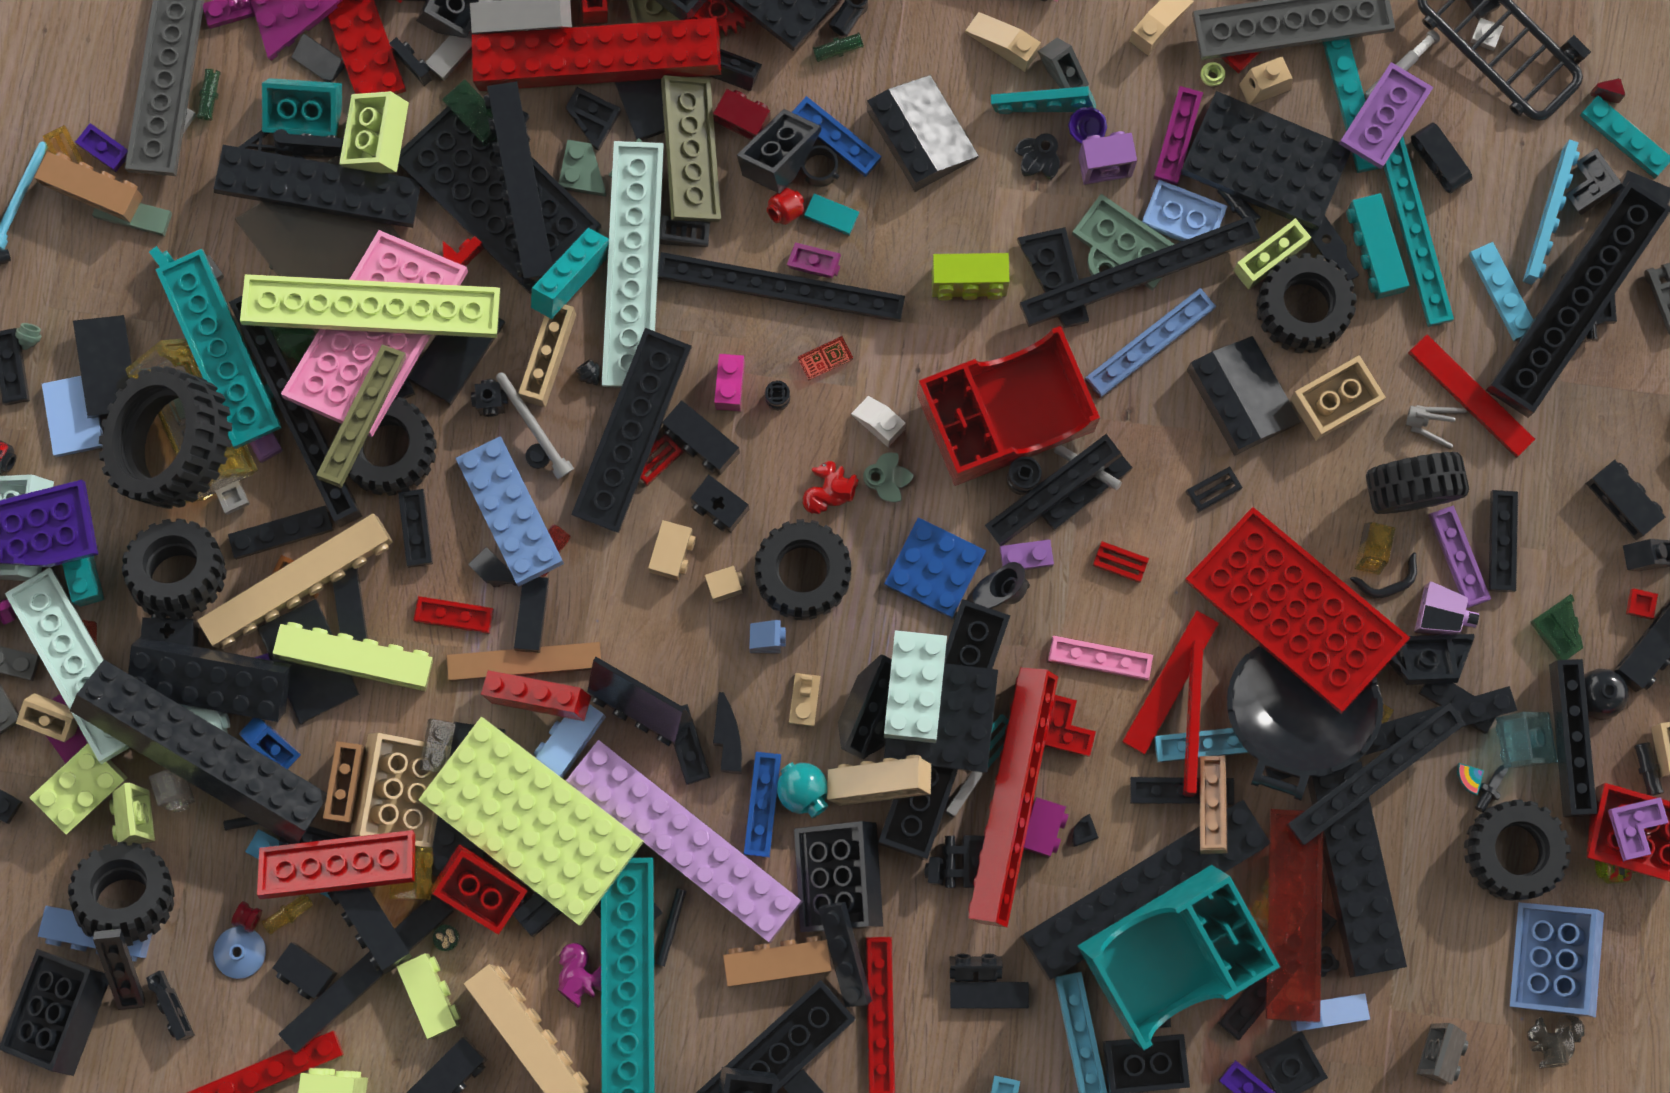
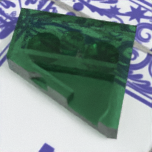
M1572 594L1530 621L1557 660H1567L1583 649L1582 638L1578 632V617H1575L1572 604L1574 597Z

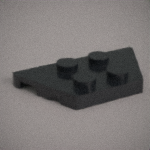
M1474 634L1409 636V641L1389 662L1406 685L1458 683L1475 636Z

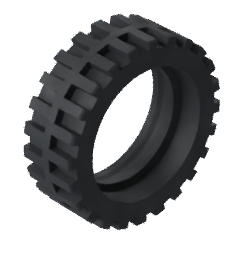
M154 366L151 367V372L145 369L138 372L139 378L131 377L126 381L127 387L116 392L117 399L114 404H109L107 408L110 411L107 420L103 419L101 424L104 427V433L102 436H99V444L103 445V451L99 452V458L105 462V466L102 467L104 475L111 477L108 483L111 487L117 488L119 494L165 509H172L173 506L181 508L186 506L185 501L193 503L198 500L197 494L199 492L206 493L210 489L208 485L212 479L217 480L219 477L218 469L221 464L225 465L227 457H224L226 448L231 446L228 432L232 431V423L227 422V416L231 415L229 407L222 404L226 399L223 394L216 392L218 388L214 384L172 367L165 366L162 368ZM180 398L186 417L183 443L177 456L168 468L152 478L145 460V444L149 429L158 413L168 403Z

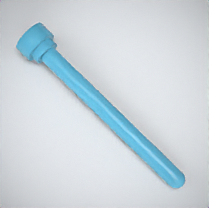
M42 141L38 144L0 222V250H4L8 243V240H6L8 235L6 233L48 149L46 142Z

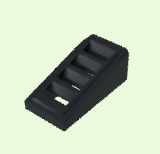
M662 215L660 219L659 244L708 247L710 222L671 220V216ZM666 226L671 227L670 235L666 234ZM677 227H681L680 236H676ZM687 228H691L690 238L686 237ZM697 228H701L700 239H696Z

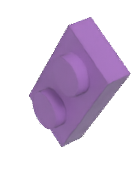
M1050 540L1000 546L1002 566L1010 562H1017L1026 570L1054 565Z

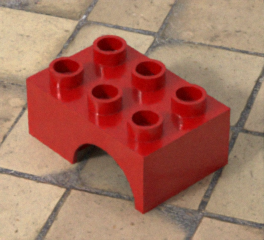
M1061 326L1051 329L1045 337L1036 343L1008 356L985 362H979L975 358L921 379L918 383L917 397L954 486L1011 465L1019 457H1032L1093 433L1100 420L1098 411Z

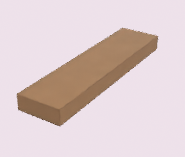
M1199 756L1201 854L1227 853L1226 756Z

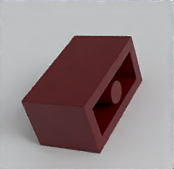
M726 89L713 112V118L715 123L752 140L768 125L771 120V112L764 103L760 101L753 102L738 90L731 91Z

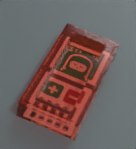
M840 336L798 356L797 359L809 381L853 360V356L843 336Z

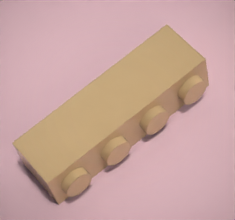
M564 305L552 319L544 316L518 393L523 401L546 408L576 318L574 307Z
M908 755L906 759L901 760L885 758L883 762L879 763L863 761L857 766L841 764L838 765V768L828 769L827 800L839 806L931 794V764L921 759L919 755Z

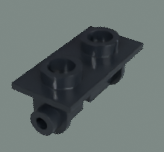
M964 953L949 956L950 979H955V981H973V972H978V981H997V979H1002L1003 963L1001 956L991 953L983 954L982 956H970Z

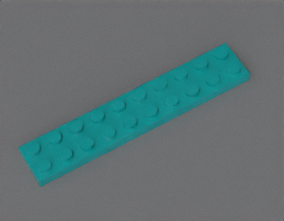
M631 858L601 898L602 1093H655L654 858Z

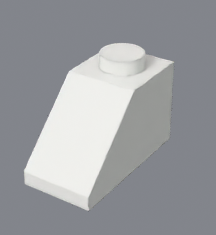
M867 396L851 413L856 420L887 447L905 430L906 423L889 407L870 396Z

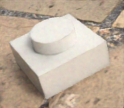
M1480 18L1471 43L1475 44L1495 23ZM1500 25L1480 46L1494 51L1504 26Z

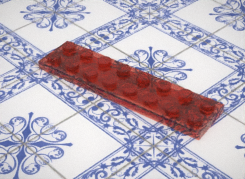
M1270 809L1267 944L1280 968L1266 976L1265 1020L1319 1023L1321 1002L1323 831L1301 846L1286 824L1304 811Z

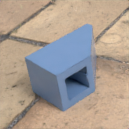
M780 620L750 624V653H781V647H786V627H781Z

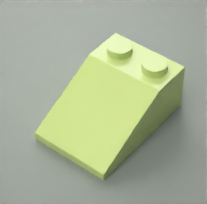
M130 782L124 783L112 792L113 799L109 802L110 812L115 816V825L112 827L114 840L117 843L126 842L127 845L155 841L150 791Z

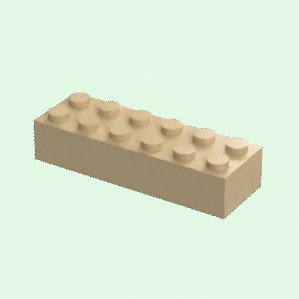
M488 964L464 983L544 1093L589 1092L586 1088L589 1084L580 1071L574 1072L570 1066L573 1061L564 1050L559 1051L554 1044L558 1041L549 1029L543 1030L539 1025L542 1021L540 1016L533 1008L525 1006L523 1003L526 1000L525 996L518 987L510 986L508 980L511 978L502 966L498 965L496 967L495 965Z

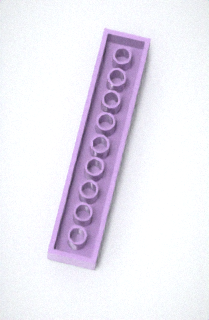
M600 740L595 743L566 781L644 840L646 845L769 943L773 941L801 905L802 901Z

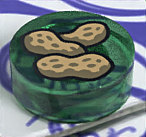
M442 925L433 933V943L441 951H451L459 944L460 935L453 926Z

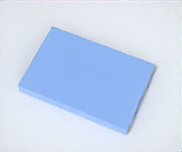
M1158 180L1142 222L1156 232L1182 242L1219 228L1228 206Z
M81 376L43 383L42 389L53 456L60 457L103 448V445L99 444V436L103 435L101 418L87 419Z

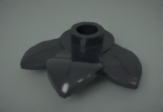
M1044 133L1036 139L1025 138L1018 143L1014 151L1023 156L1021 163L1023 176H1031L1039 173L1041 170L1050 180L1056 176L1060 167V159L1056 154L1058 142L1053 135ZM1044 141H1048L1050 143V148L1048 150H1043L1041 148V144Z

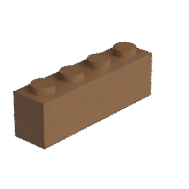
M47 151L34 177L42 186L124 221L131 222L143 198L137 190L138 186L126 180L121 183L115 180V176L105 171H102L101 174L95 172L92 166L80 161L79 164H76L63 153L57 152L55 155Z
M821 936L807 937L806 943L796 944L795 939L781 941L780 947L770 948L769 943L754 945L755 950L744 952V947L728 949L729 954L723 955L728 987L831 972L827 940H822Z

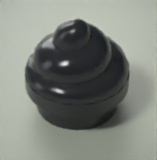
M589 359L576 368L575 371L580 382L598 385L600 381V366L597 362L594 363L592 359Z

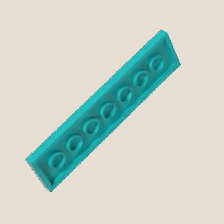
M199 249L155 269L203 379L214 384L218 388L216 392L223 394L226 399L222 404L229 407L231 415L227 416V422L232 423V431L228 432V436L233 447L237 449L281 429V424L205 252Z

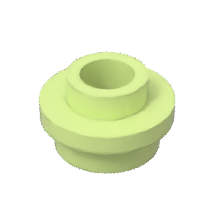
M1210 62L1203 66L1200 76L1203 83L1215 87L1224 81L1225 70L1219 63ZM1214 72L1217 77L1210 78L1208 74Z

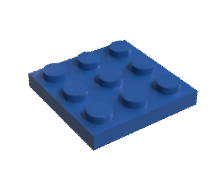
M918 517L884 586L952 619L986 550Z

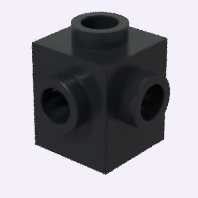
M482 380L481 384H475V392H471L472 407H476L480 416L495 417L498 414L505 413L504 404H508V396L496 380ZM492 395L489 399L484 398V396Z

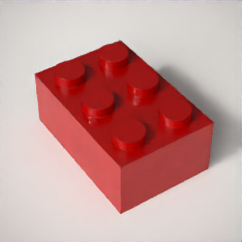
M460 844L431 886L433 895L498 935L528 891L523 883Z

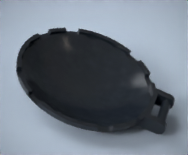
M1261 645L1247 653L1236 666L1230 679L1227 692V711L1236 737L1244 748L1258 760L1251 785L1257 787L1262 785L1293 795L1294 799L1301 801L1309 777L1326 776L1342 771L1364 756L1374 743L1383 718V698L1380 694L1376 677L1341 714ZM1266 767L1299 778L1298 786L1263 775L1264 768Z

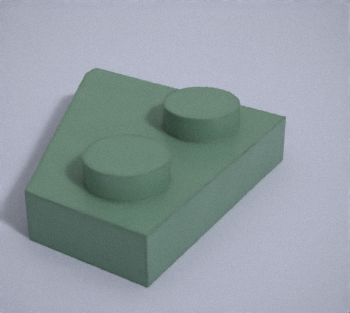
M567 140L559 184L568 191L606 197V190L592 144Z

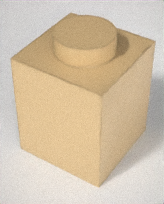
M734 566L705 575L714 603L743 594L741 587L745 586L741 571L736 572Z

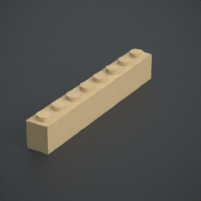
M373 513L199 618L197 621L211 645L216 648L221 647L225 649L236 642L235 638L241 634L245 636L257 630L258 627L256 625L261 622H270L280 615L279 611L286 607L291 609L302 602L301 598L308 593L310 596L320 592L324 588L322 585L330 580L332 582L340 580L346 575L344 571L351 567L357 569L366 564V559L373 554L378 556L389 549L388 545L393 543L378 516Z

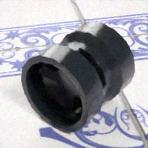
M776 380L767 385L765 399L769 408L779 411L789 405L790 390L786 383Z

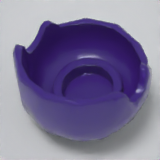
M1083 107L1076 110L1071 115L1068 123L1070 135L1081 144L1089 136L1099 135L1100 138L1104 137L1108 127L1106 117L1099 110L1091 107Z

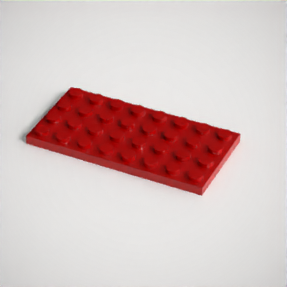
M1254 507L1244 515L1185 578L1186 583L1341 714L1410 639L1407 634Z

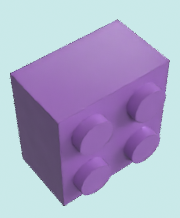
M1118 131L1107 137L1100 138L1099 135L1089 136L1082 141L1078 159L1083 185L1132 177L1137 163L1132 133L1125 134L1123 131Z

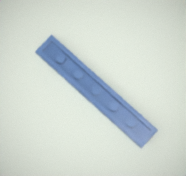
M1199 288L1086 376L1084 380L1099 398H1102L1212 312L1216 305Z

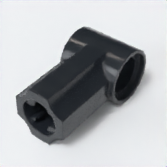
M845 0L830 22L829 27L838 35L848 37L861 15L867 11L868 0H864L859 5L853 4L852 0Z

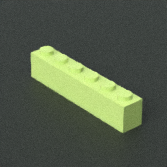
M288 622L287 625L280 624L273 650L275 659L426 691L433 658L429 657V653L425 651L414 650L411 653L403 651L404 648L398 645L379 646L377 641L371 639H363V642L353 640V636L338 633V636L329 635L327 630L321 628H313L311 631L302 629V625Z

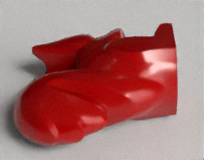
M827 461L819 467H813L811 469L813 474L824 479L823 487H811L804 492L802 498L803 507L809 513L820 514L826 511L828 506H840L846 502H851L854 499L859 483L857 475L853 474L849 479L844 478V467L840 466L836 471V464L833 461Z

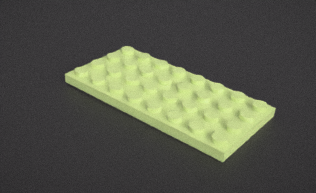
M480 717L418 799L578 925L583 924L644 842V840L483 717Z

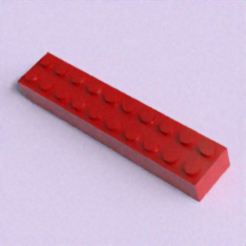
M716 18L472 34L473 83L478 91H487V86L516 81L518 89L653 80L661 79L664 75L680 77L721 75L719 26Z

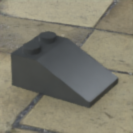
M1451 1023L1431 1024L1416 1074L1447 1085H1452L1453 1081H1457L1461 1071V1066H1458L1460 1057L1465 1055L1468 1048V1041H1466L1467 1033Z

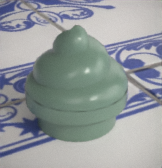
M22 323L15 333L23 350L35 346L42 337L40 334L41 329L29 323Z

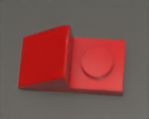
M474 236L471 240L466 239L460 245V251L456 253L443 241V257L466 267L484 249L483 244Z

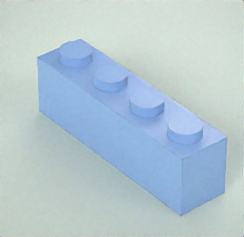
M589 704L584 721L565 717L561 722L556 721L549 731L551 736L546 743L541 742L535 750V758L563 778L606 716Z

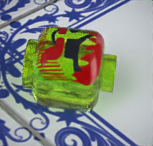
M1595 861L1597 877L1602 878L1606 884L1628 883L1632 878V874L1636 873Z

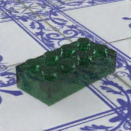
M464 79L442 100L476 138L486 146L496 138L495 133H490L488 119L492 118L491 109L486 110L482 96Z

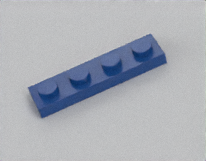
M807 96L792 111V113L820 125L822 130L817 139L833 150L864 177L881 161V155Z
M756 752L744 855L770 858L781 754Z

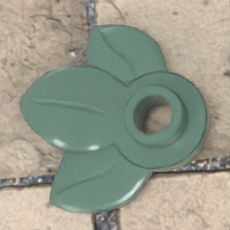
M890 452L881 455L876 464L868 466L863 474L866 486L875 489L881 499L889 502L901 501L899 488L909 484L914 477L908 469L898 466V453ZM874 473L879 474L880 480L873 481L871 475Z

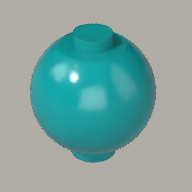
M791 762L780 771L782 775L778 779L777 794L780 802L786 809L796 814L808 813L811 818H815L828 808V804L825 802L827 797V779L818 767L810 763H797L794 765Z

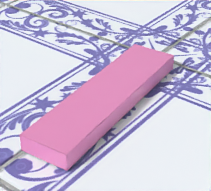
M1053 636L1048 662L1148 681L1153 655Z

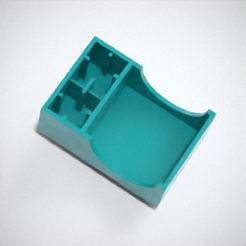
M1210 865L1078 945L1081 954L1125 1032L1143 1050L1153 1045L1151 1039L1155 1031L1165 1021L1183 1009L1209 999L1221 998L1227 1000L1280 968L1233 880L1228 874L1213 865Z

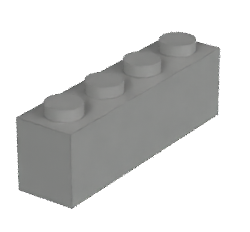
M479 0V2L470 3L472 33L486 34L572 27L570 0Z

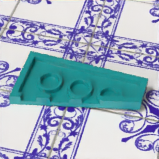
M1089 86L991 94V105L995 112L1000 114H1010L1012 112H1075L1083 107L1096 109V102Z

